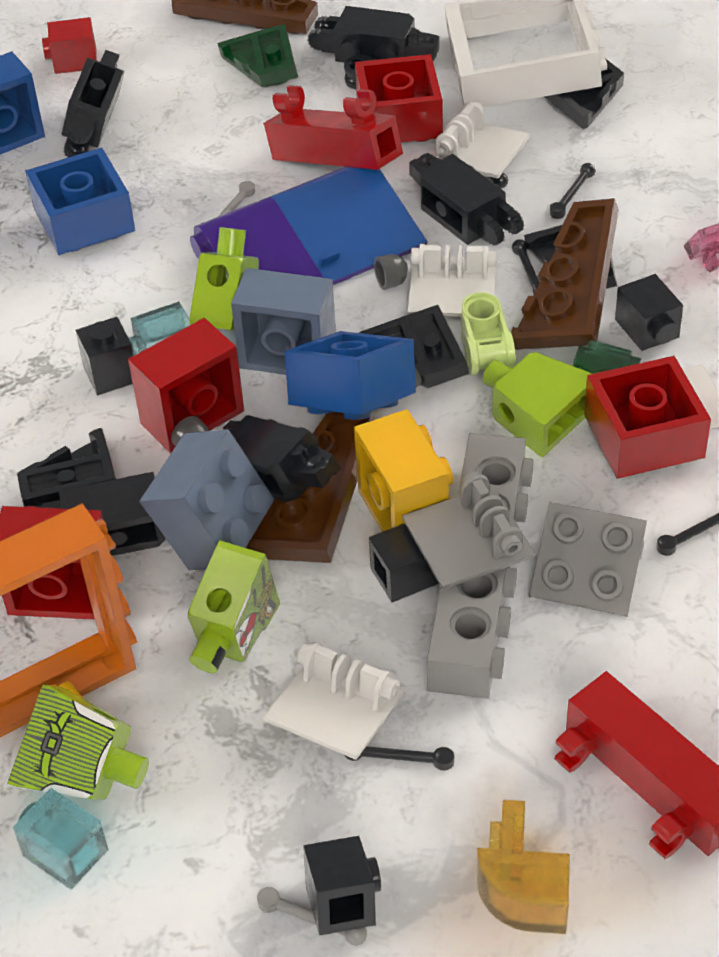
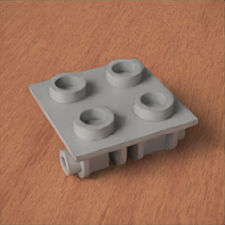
M470 472L462 478L461 496L402 515L403 521L442 589L536 557V553L494 486L490 485L486 476L479 475L477 472Z
M549 502L529 597L628 617L637 568L644 548L643 539L647 520Z

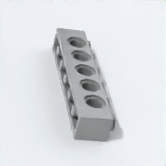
M469 433L457 497L461 496L462 478L470 472H477L479 475H484L488 478L490 485L494 486L514 520L525 523L528 494L521 493L522 486L531 487L534 459L525 458L526 438ZM509 566L446 589H442L440 586L427 656V691L489 699L492 678L502 679L505 648H499L497 644L499 637L508 638L511 607L503 606L505 597L514 598L517 568Z

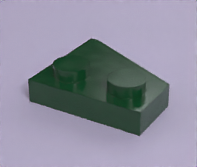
M285 24L217 43L221 57L261 87L283 84L290 79L298 77Z

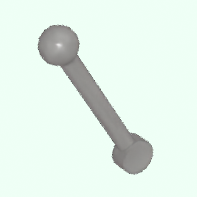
M251 181L240 183L239 193L219 216L234 211L245 197L253 196L255 194L254 183Z
M265 887L258 892L257 902L263 912L270 913L278 909L316 924L312 910L280 898L275 888ZM365 927L337 932L344 935L348 943L356 946L362 944L367 937Z

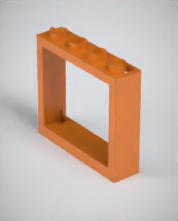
M83 503L0 541V596L80 559L98 633L0 681V737L29 723L42 684H56L59 686L64 682L70 681L80 695L84 696L136 669L131 645L137 643V639L131 626L125 619V617L131 615V611L125 596L117 586L123 582L121 570L114 557L110 554V550L115 549L116 544L108 534L105 521L100 519L95 522Z

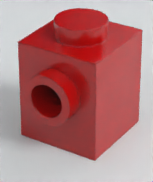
M91 17L47 22L48 37L42 38V46L45 60H52L55 74L82 71L87 58L98 61Z

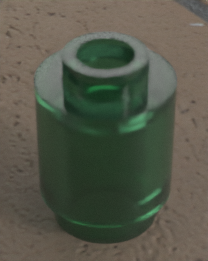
M591 339L587 347H578L573 366L595 374L642 363V358L632 356L633 351Z

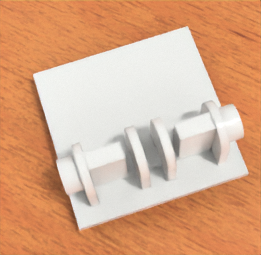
M468 102L462 107L461 114L456 115L447 125L446 131L437 137L436 147L430 154L439 159L454 154L466 164L471 165L484 177L499 178L530 138V133L485 124L483 106L478 102Z
M420 244V248L411 249L412 272L407 315L438 304L444 316L462 317V302L470 294L486 292L495 296L497 250H488V245L467 246L466 257H463V245H458V256H450V244L445 246V256H441V245Z
M315 642L311 646L305 643L297 657V662L304 665L303 668L263 715V721L357 760L404 696L405 689L399 687L400 682L393 679V674L390 671L379 670L365 664L360 659H356L351 665V656L343 653L337 660V652L323 647L322 644Z

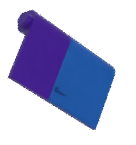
M343 167L194 226V235L190 236L191 247L199 259L201 253L217 252L220 227L246 230L243 255L258 257L259 270L332 279L333 285L373 269L375 257L386 254H395L402 257L411 253L412 248H420V244L427 245L428 243L380 169Z

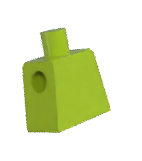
M220 227L217 252L200 254L189 324L206 318L216 328L234 330L231 302L245 269H259L258 257L243 255L246 230Z
M535 352L529 353L513 368L498 360H494L488 365L483 374V383L493 389L492 415L494 419L516 438H526V446L542 458L586 418L584 415L587 375L592 373Z

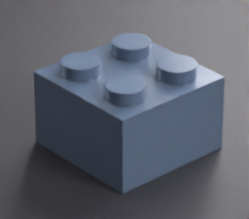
M251 268L245 269L231 302L239 368L286 375L284 351L336 333L333 281L328 278Z
M229 429L183 434L139 502L187 569L206 570L219 540L246 548L273 503L274 498Z

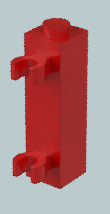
M289 85L286 87L288 94L275 93L272 97L273 105L280 114L263 123L273 160L378 170L403 154L395 115L374 114L376 97L372 90L360 89L357 91L358 98H344L343 108L345 112L303 109L305 102L303 88L301 86Z
M605 671L568 700L566 731L556 739V745L562 750L555 755L554 759L571 773L579 768L592 753L662 815L651 827V830L657 835L649 841V845L665 860L671 857L683 845L686 839H689L707 856H710L719 848V765L608 671Z

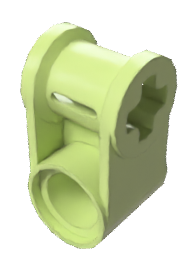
M477 292L467 296L462 302L461 340L470 376L477 375L479 370L486 369L494 360H498L510 368L516 366L513 337L511 331L507 328L498 298L486 292Z

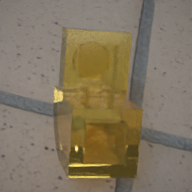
M503 800L502 822L490 821L489 848H477V888L480 898L495 918L510 927L529 932L566 934L569 909L570 854L523 851L525 801Z

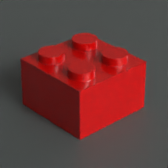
M431 54L355 62L356 94L360 89L372 90L376 97L374 114L395 115L401 142H424L429 139H437L443 133V99Z
M202 318L128 359L140 424L170 454L176 447L171 441L172 432L183 419L196 416L211 431L245 411L236 345L206 318Z
M675 355L587 375L584 415L617 479L706 457L711 418Z
M2 506L0 512V541L69 509ZM87 510L95 522L103 519L101 510ZM80 559L2 595L8 615L95 620Z

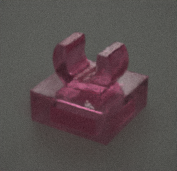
M719 223L698 230L684 245L690 260L703 256V264L708 272H713L719 267V260L716 256V253H719Z

